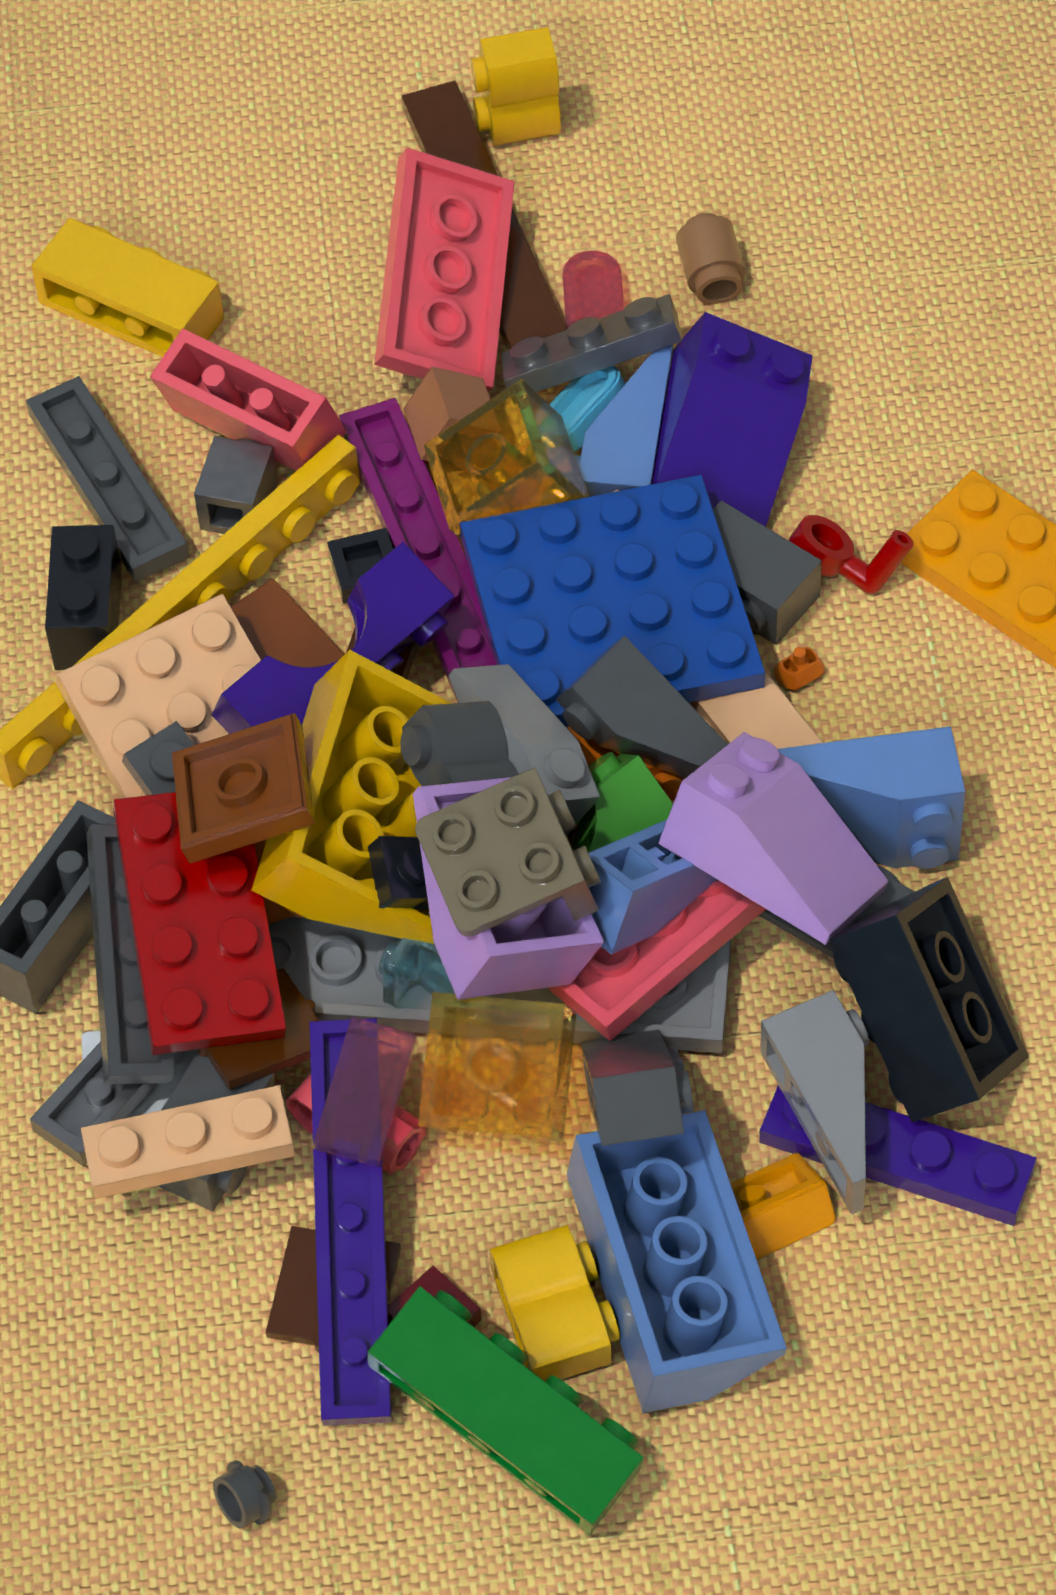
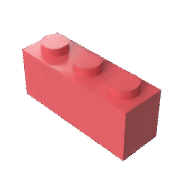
M183 328L150 375V378L173 411L230 439H249L261 445L272 446L274 460L295 471L338 434L343 437L347 432L326 397Z

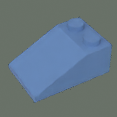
M951 726L778 749L781 754L800 764L875 863L892 868L915 866L921 869L938 867L948 861L959 860L965 787Z

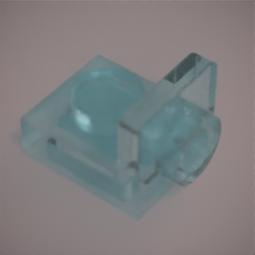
M396 938L390 942L382 955L379 964V974L383 975V1002L393 1007H397L414 983L424 987L426 991L436 998L451 1000L470 1010L480 999V997L457 999L434 943L410 938H403L402 940Z

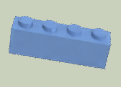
M705 1110L682 1114L684 1134L606 1146L601 1145L597 1131L576 1135L568 1166V1182L606 1300L609 1301L617 1322L620 1335L619 1341L643 1414L709 1400L782 1357L787 1349Z

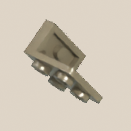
M535 767L426 815L416 824L415 832L457 930L464 936L477 935L560 897H563L574 921L599 911L589 889L601 883L598 873L585 846L572 850L565 831L576 827V824L561 790L549 795L547 794Z

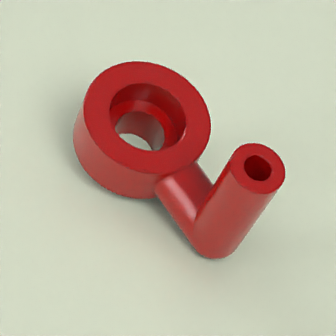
M819 515L805 516L789 537L790 542L822 560L821 575L835 576L840 574L867 594H875L882 589L914 546V542L908 534L895 530L868 565L853 554L854 545L849 535L838 524Z

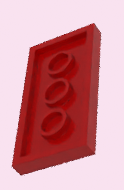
M176 792L114 799V821L152 1055L284 1038L286 1024L264 897L251 891L258 870L254 843L190 864L181 850Z

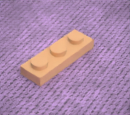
M280 1085L81 1128L95 1199L295 1156Z

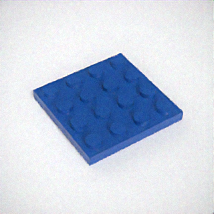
M702 475L460 522L461 541L496 665L509 664L565 727H570L562 714L565 709L555 699L607 648L624 635L688 703L765 687V670Z

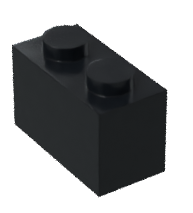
M114 525L52 526L45 631L55 670H66L72 667L119 626L122 564Z

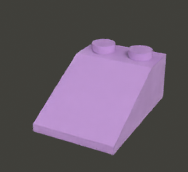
M746 732L739 735L681 782L658 843L825 945L830 941L829 939L843 930L885 891L889 882L800 764L781 754L770 742L754 738Z
M509 778L419 786L413 793L416 821L418 822L426 815ZM420 844L433 940L458 1000L571 985L604 943L592 914L574 921L563 897L557 898L477 935L467 937L460 934L453 922Z

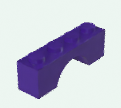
M404 542L399 544L358 579L347 600L355 625V643L352 651L392 672H395L404 662V659L399 654L415 641L422 648L447 626L448 621L443 615L454 598L450 590ZM267 655L220 695L211 715L229 734L293 713L296 714L302 725L314 684L339 660L320 667H297Z

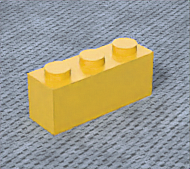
M70 217L31 265L39 303L161 357L165 355L182 328L209 340L224 320L219 281L214 280L202 270L196 268L188 269L165 259L151 248H140L114 237L108 230L100 226H89Z

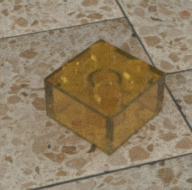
M520 379L423 444L449 529L460 539V522L589 497L562 416L523 379Z
M432 992L418 1126L432 1134L563 1146L577 1013L563 1003L483 996L458 1000L456 994Z

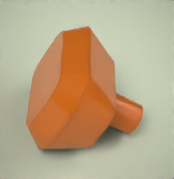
M810 647L795 648L793 654L778 662L774 667L776 679L782 686L791 690H797L822 676L825 671L824 663Z

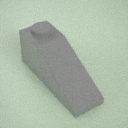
M509 664L453 669L448 676L458 702L490 701L500 716L508 744V759L513 763L517 772L521 774L535 767L548 795L561 790L577 825L600 798L579 741ZM572 829L565 831L566 836L572 831Z
M832 990L761 1020L760 1053L852 1215L864 1209L866 1182L864 1047L869 1045V1038L858 1013L854 1009L845 1011L836 993Z

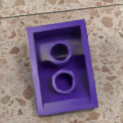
M704 312L682 338V341L673 349L652 484L702 475L712 509L722 500L766 527L806 405L813 355Z

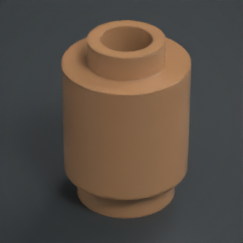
M702 213L693 216L680 228L676 235V242L688 287L697 295L698 300L703 303L719 304L727 302L741 292L743 288L742 280L745 277V269L733 224L729 219L712 213Z

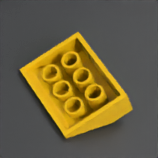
M349 650L314 684L302 724L315 824L267 839L251 891L310 920L435 946L429 909L379 908V899L375 889L367 846L379 836L417 837L415 832L417 821L413 793L421 784L415 778L410 765L403 759L400 747L402 727L423 705L451 704V702L352 650Z

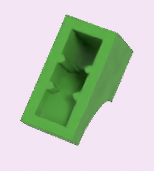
M609 752L588 766L600 798L579 821L576 838L571 848L576 850L585 846L589 853L668 819L673 803L639 755L620 754L616 757L613 752Z

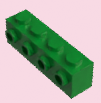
M419 1286L369 1349L368 1366L590 1536L641 1469L644 1457L635 1451L639 1441L616 1421L606 1417L600 1424L581 1410L579 1406L583 1402L582 1397L561 1379L550 1375L546 1381H543L523 1365L528 1359L526 1354L509 1339L496 1332L488 1339L471 1326L468 1321L471 1319L472 1314L454 1297L442 1290H439L433 1297Z

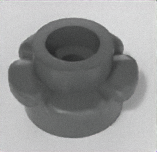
M239 1460L231 1461L227 1465V1472L217 1477L213 1482L216 1501L224 1516L235 1527L244 1528L253 1522L261 1525L270 1518L271 1504L276 1500V1492L271 1479L260 1466H243Z

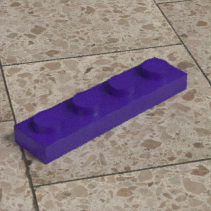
M778 1085L760 1128L759 1143L792 1154L799 1153L801 1157L822 1163ZM865 1102L866 1178L1015 1226L1035 1171L1037 1157L923 1120L911 1122L907 1115Z

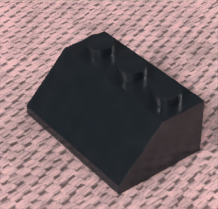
M948 877L925 886L854 921L829 939L834 949L836 969L842 979L849 983L862 1011L861 1020L866 1028L868 1038L877 1045L889 1071L888 1078L894 1097L904 1105L911 1122L980 1100L1029 1057Z

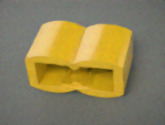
M544 27L480 39V57L470 58L476 93L482 92V96L473 97V108L478 131H489L492 146L560 134L559 73L557 56L549 28Z
M568 1225L489 1249L491 1271L502 1305L512 1327L516 1344L528 1358L524 1363L526 1368L543 1381H546L550 1375H554L562 1380L611 1364V1342L620 1340V1335L609 1301L597 1303L589 1285V1282L598 1280V1274L587 1241L575 1244Z

